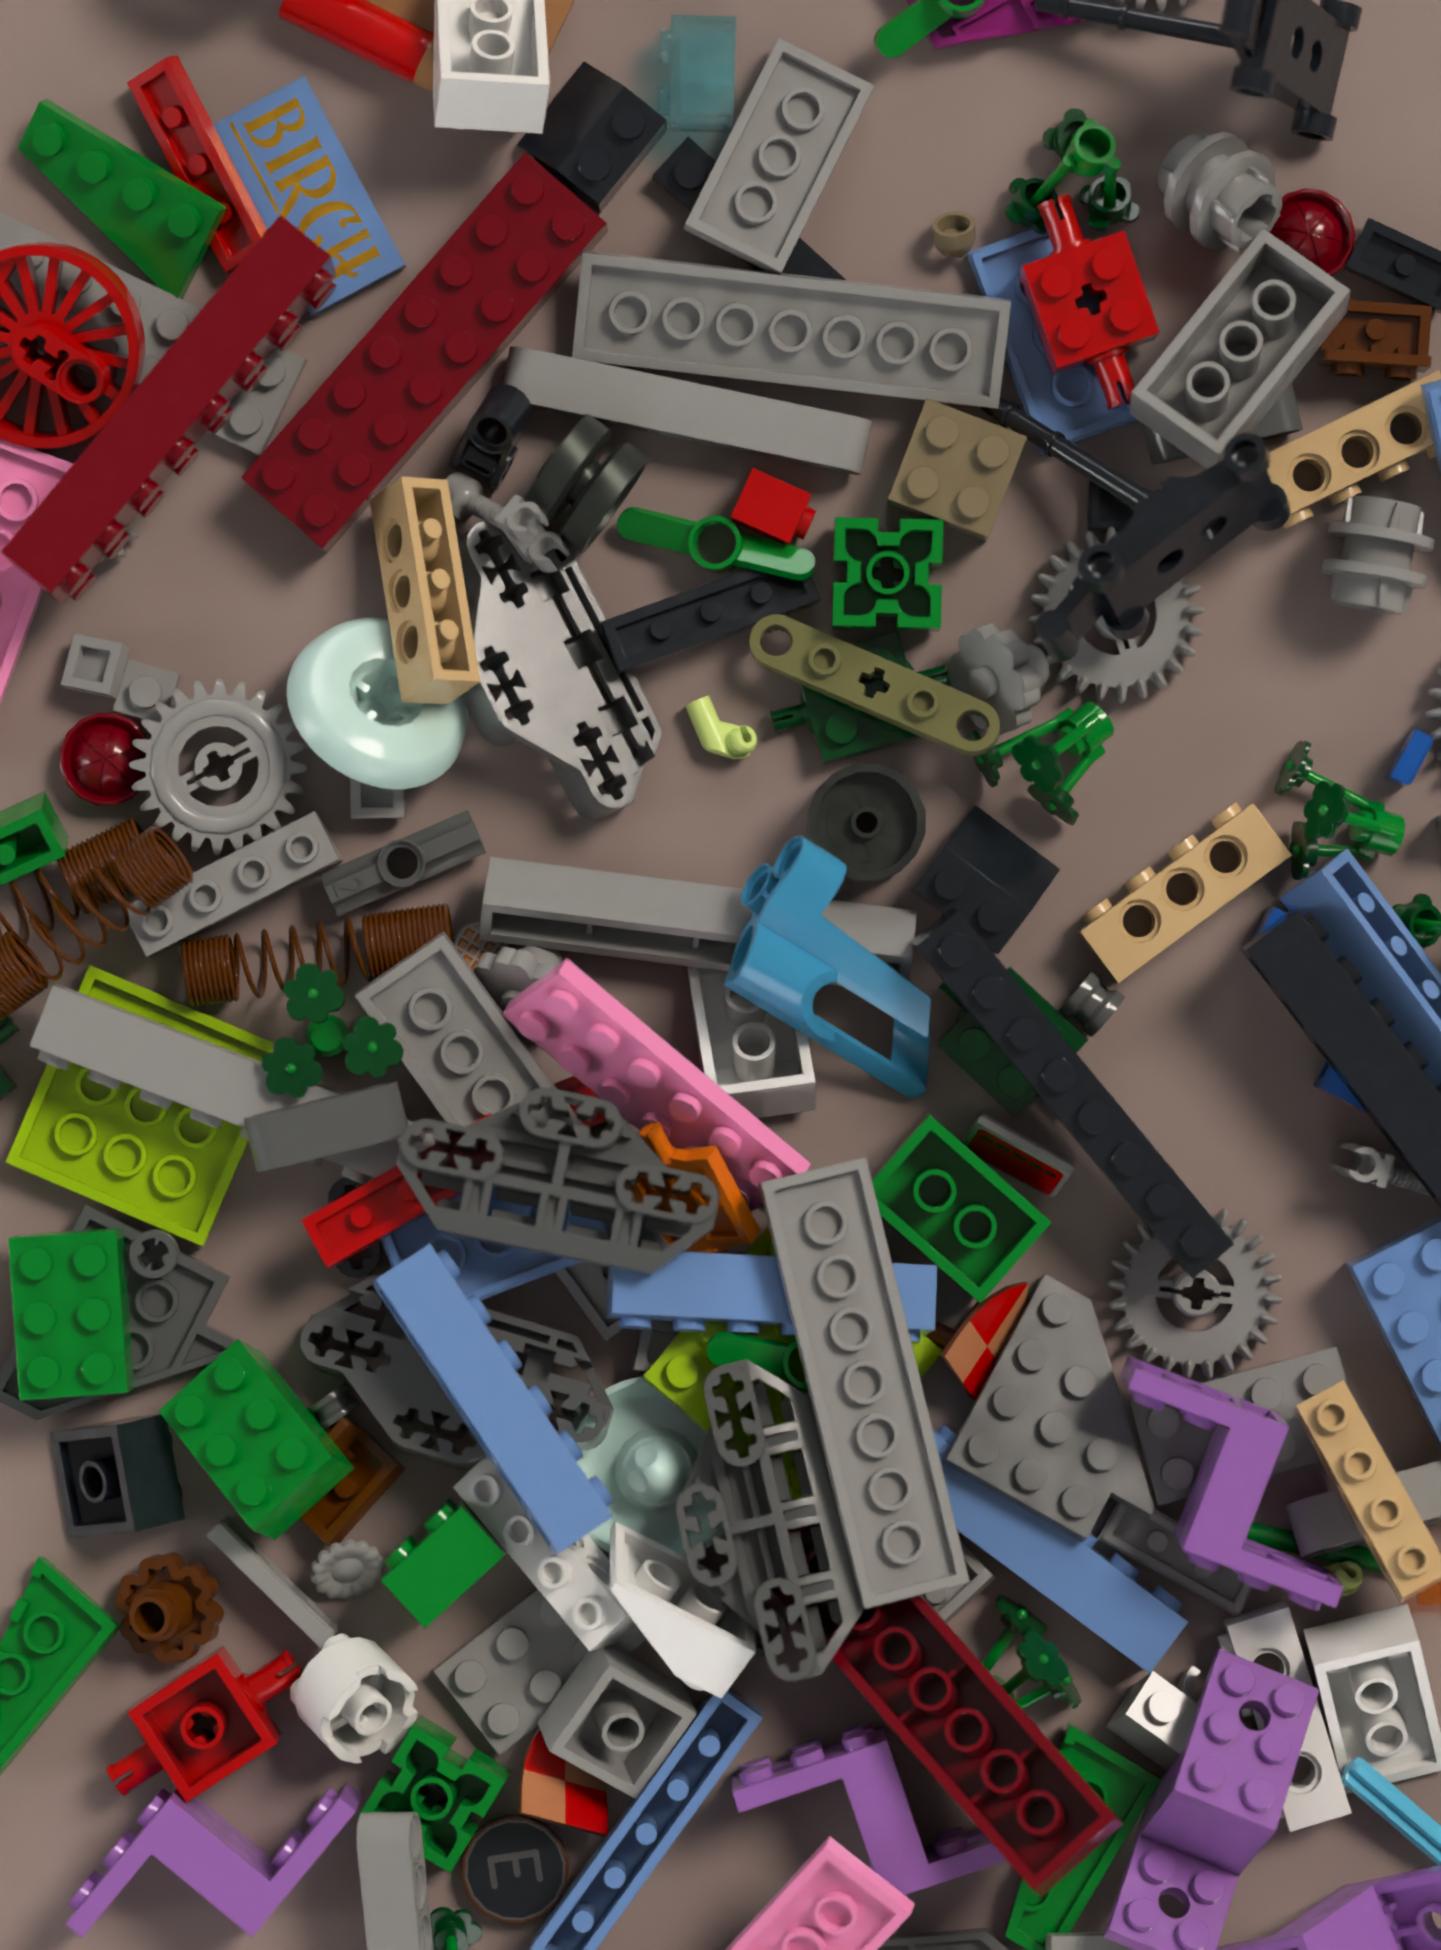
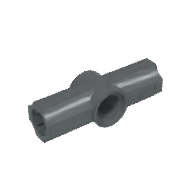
M466 810L402 839L393 840L379 849L321 873L320 877L337 916L341 917L402 889L415 886L425 879L487 852L470 813ZM401 848L412 850L418 860L417 870L406 879H398L393 876L389 869L391 855Z

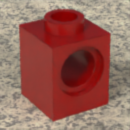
M752 468L732 512L730 521L771 540L790 545L794 536L804 540L817 510L808 507L812 494Z

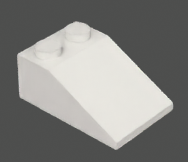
M434 0V127L543 134L550 88L545 0Z
M687 966L701 1071L756 1118L816 1110L815 1076L808 1036L724 986V980L728 971Z
M615 1521L610 1528L611 1592L675 1676L681 1678L687 1686L694 1690H705L722 1699L756 1653L755 1628L692 1576L685 1556ZM699 1564L701 1570H710L713 1578L721 1576L715 1571Z
M1408 1604L1303 1629L1317 1687L1320 1689L1319 1695L1340 1776L1343 1768L1356 1757L1364 1759L1390 1783L1441 1771V1731L1419 1637ZM1343 1784L1345 1793H1352V1791Z

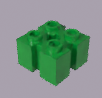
M835 517L833 565H846V582H833L831 629L875 630L876 617L896 618V631L939 632L941 629L942 585L928 584L929 568H940L942 565L943 520L900 519L898 532H878V518ZM880 562H892L893 571L901 572L902 581H894L893 588L891 589L882 588L881 581L872 577V569L880 570Z
M420 1715L391 1761L402 1768L400 1774L397 1775L387 1770L360 1814L362 1812H417L422 1827L424 1857L451 1873L479 1827L477 1823L469 1819L470 1814L474 1812L484 1818L512 1770L478 1749L474 1750L469 1759L465 1758L451 1749L457 1739L455 1735ZM424 1785H440L444 1788V1794L447 1795L448 1799L440 1798L437 1803L431 1802L426 1797L430 1790L424 1788Z

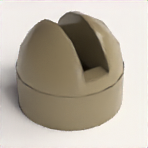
M947 212L934 219L932 223L933 241L936 249L942 255L953 259L962 258L970 252L976 239L975 220L973 217L963 212Z

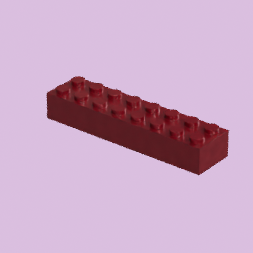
M524 152L241 478L322 550L328 553L370 505V500L386 487L582 262V253L592 251L608 232L607 223L531 156Z
M279 215L3 548L1 553L17 569L61 605H64L69 597L75 601L80 599L94 582L96 576L91 571L105 555L112 559L130 538L131 534L126 531V528L138 514L146 518L160 503L165 495V492L160 487L173 472L181 476L194 462L199 454V450L194 447L207 431L213 435L216 434L228 421L234 411L229 404L241 389L249 393L262 380L268 370L263 364L276 347L282 352L286 350L300 333L302 326L297 322L309 307L312 306L315 310H318L332 295L337 285L332 282L336 276V271L331 256L283 216Z
M819 1523L788 1530L789 1533L800 1531L809 1568V1574L801 1575L799 1578L831 1571L830 1569L822 1571L819 1569L810 1528L820 1526ZM781 1587L772 1589L786 1607L795 1605L793 1594H783ZM922 1595L867 1609L863 1608V1613L832 1660L1031 1889L1043 1897L1122 1826V1821ZM837 1598L806 1605L807 1608L818 1606L827 1645L843 1622L841 1620L837 1624L831 1619L828 1603L837 1601ZM801 1616V1617L798 1619V1621H799V1622L803 1625V1627H804L803 1620H802V1616Z

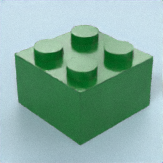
M450 1498L426 1519L427 1522L423 1526L428 1532L416 1541L409 1535L387 1555L388 1558L383 1562L388 1569L381 1581L424 1628L430 1625L506 1554V1550L464 1500L457 1505Z

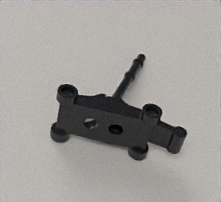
M1036 0L1035 11L1059 15L1061 19L1067 20L1070 17L1117 26L1119 30L1124 31L1127 28L1233 48L1238 55L1240 63L1234 66L1229 86L1231 91L1254 98L1276 99L1295 109L1291 127L1293 134L1318 141L1333 140L1337 118L1332 116L1331 112L1349 33L1356 32L1359 27L1362 8L1358 5L1341 0H1320L1319 6L1312 0H1226L1221 23L1217 24L1130 7V4L1126 3L1117 5L1096 0ZM1294 34V43L1291 51V42ZM1312 49V58L1309 65L1310 52Z
M1000 397L999 409L980 407L981 410L998 420L1002 427H1009L1013 431L1027 436V440L1043 449L1044 454L1049 457L1054 456L1119 498L1134 513L1124 527L1110 538L1107 544H1096L1086 549L1079 560L1080 574L1070 585L1066 597L1055 610L1046 611L1038 617L1035 626L1037 634L1050 657L1056 661L1065 662L1072 659L1078 652V641L1102 615L1111 634L1115 637L1127 640L1141 635L1149 623V613L1146 606L1251 525L1260 530L1271 531L1282 527L1289 519L1291 513L1289 500L1284 490L1277 484L1272 483L1268 474L1270 455L1264 441L1256 434L1242 433L1232 437L1224 448L1223 460L1192 476H1170L1162 482L1164 489L1151 492L1135 484L1065 439L1063 433L1051 430L1020 410V406L1014 402L1010 403Z

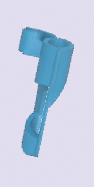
M797 835L781 850L774 867L768 863L760 865L751 874L742 890L741 903L752 911V917L736 945L729 972L723 985L907 1098L924 1095L930 1052L931 996L822 916V913L844 880L846 864L803 836ZM838 983L894 1018L891 1061L815 1015L813 1012V1000L816 993L827 984Z

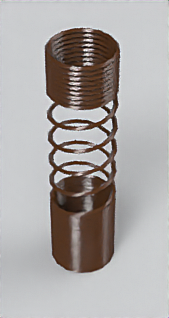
M130 817L129 821L125 820L124 823L115 824V827H110V830L101 831L100 835L96 834L95 837L86 838V841H81V844L76 843V846L72 845L71 849L67 848L66 856L57 860L72 896L75 915L71 914L66 907L65 909L73 920H78L80 909L85 914L90 912L75 893L73 882L79 883L84 887L98 909L99 906L103 907L104 904L108 905L109 902L113 903L114 900H117L100 881L95 872V866L102 867L107 872L122 897L123 895L127 896L128 892L132 893V890L128 887L116 867L114 855L120 848H123L124 845L132 842V839H136V836L143 833L134 818ZM40 868L34 870V874L44 898L50 927H47L44 923L43 925L48 932H53L55 924L54 915L47 891L52 899H57L62 905L63 903L49 885ZM12 880L8 883L24 928L25 939L22 940L28 944L30 936L29 927L22 904L30 915H35L39 920L40 918L31 908L15 881ZM0 911V921L7 931H12L21 938Z
M150 826L149 829L136 836V839H132V842H128L127 845L120 848L114 855L116 867L132 892L147 905V909L144 911L138 910L123 899L107 872L102 867L95 866V872L100 881L121 905L125 918L124 926L118 927L105 919L84 887L79 883L73 882L75 893L99 921L103 934V941L101 943H95L79 932L74 920L65 907L57 899H51V905L58 917L76 935L81 951L79 959H72L61 952L43 923L35 915H29V922L35 932L54 951L59 967L57 975L53 976L46 973L34 952L14 932L7 931L4 935L0 936V1022L22 1007V1005L31 1001L32 998H35L44 989H47L48 979L58 980L62 978V958L75 964L83 963L86 953L84 942L97 948L106 946L108 937L106 926L121 932L128 930L130 922L128 909L136 914L146 916L150 914L151 908H158L159 905H163V902H166L171 896H174L184 887L188 886V883H193V873L190 865L177 845L165 832L158 827Z
M445 902L442 905L439 903L437 906L433 904L432 907L430 905L427 907L423 905L421 908L417 906L416 909L412 907L411 909L406 908V910L401 909L400 911L396 909L395 912L391 910L390 912L385 911L379 914L375 912L373 915L369 913L368 916L364 914L362 916V928L369 977L359 951L352 922L349 917H346L344 919L343 980L341 981L332 958L323 923L319 920L316 924L317 967L322 972L323 942L330 969L337 974L340 986H345L349 975V935L361 973L368 982L379 977L443 931L455 946L448 904ZM293 925L289 927V980L294 979V945L300 966L305 964L297 932ZM263 929L261 931L262 979L260 993L257 992L238 933L234 934V948L231 937L228 934L225 936L220 935L219 937L215 936L214 938L210 936L209 938L204 937V939H193V941L189 939L187 942L183 940L181 943V961L190 1006L195 1008L196 1006H206L207 1004L211 1006L212 1003L216 1005L217 1003L222 1004V1002L227 1003L228 1001L232 1003L233 1000L237 1002L240 996V959L252 993L258 999L262 998L267 982V952L276 981L284 993V984L277 968L267 930Z

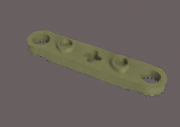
M774 614L760 619L751 630L749 644L752 656L757 664L766 668V670L778 673L795 683L936 744L939 743L962 753V755H972V757L980 754L984 755L990 749L992 750L998 741L1000 734L999 717L991 705L980 699L784 615ZM780 629L783 632L785 631L792 639L790 649L780 656L767 654L761 647L762 638L766 636L767 632H772L771 630L778 631ZM876 673L884 675V686L889 688L886 693L877 691L873 698L867 697L865 685L860 683L863 678L872 680ZM968 714H977V716H982L987 721L989 729L982 739L968 741L962 738L957 731L959 721L963 717H967Z

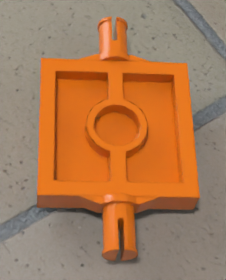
M652 1122L644 1126L640 1131L641 1137H643L647 1146L667 1168L703 1175L715 1184L718 1191V1211L714 1230L684 1251L729 1254L726 1248L730 1246L752 1244L761 1230L716 1145L689 1149L675 1148L670 1144L660 1122L655 1124ZM639 1177L636 1185H629L638 1203H643L645 1195L662 1197L663 1204L658 1209L659 1211L672 1213L670 1199L686 1203L687 1213L696 1214L699 1206H708L710 1201L702 1199V1190L699 1188H692L689 1196L673 1194L672 1187L676 1181L663 1178L665 1192L650 1189L648 1178ZM661 1233L669 1245L681 1238Z

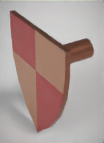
M1023 1281L1005 1286L981 1303L977 1301L958 1330L935 1321V1330L926 1335L933 1343L945 1348L941 1354L942 1358L973 1403L1026 1305L1028 1282Z
M539 1728L530 1740L521 1764L518 1801L519 1814L603 1837L608 1836V1806L605 1782L551 1753Z

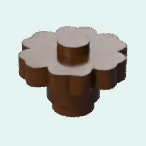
M169 1552L164 1555L155 1554L142 1560L138 1571L131 1572L121 1579L120 1591L114 1599L116 1608L126 1615L120 1623L122 1625L120 1633L130 1642L131 1647L137 1653L143 1654L153 1649L155 1657L161 1663L166 1664L175 1660L186 1661L197 1655L200 1645H204L217 1637L219 1624L224 1617L223 1608L213 1600L219 1591V1584L213 1576L209 1575L207 1568L201 1562L185 1565L182 1556L177 1552Z

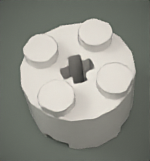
M343 1633L329 1637L325 1641L322 1650L307 1664L301 1677L290 1687V1700L295 1704L298 1716L340 1760L354 1764L362 1763L360 1756L369 1755L379 1749L384 1755L392 1751L407 1736L418 1714V1711L413 1707L414 1691H418L416 1683L375 1641L361 1637L349 1638Z

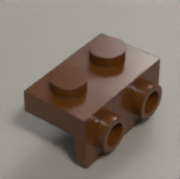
M1349 300L1346 315L1319 347L1318 365L1331 366V374L1336 376L1360 377L1363 376V368L1385 370L1384 378L1390 380H1417V372L1425 373L1431 368L1432 357L1428 356L1432 306Z
M345 1417L340 1419L338 1423H334L326 1428L325 1432L349 1460L354 1469L300 1517L328 1546L336 1542L340 1543L406 1469L365 1428Z

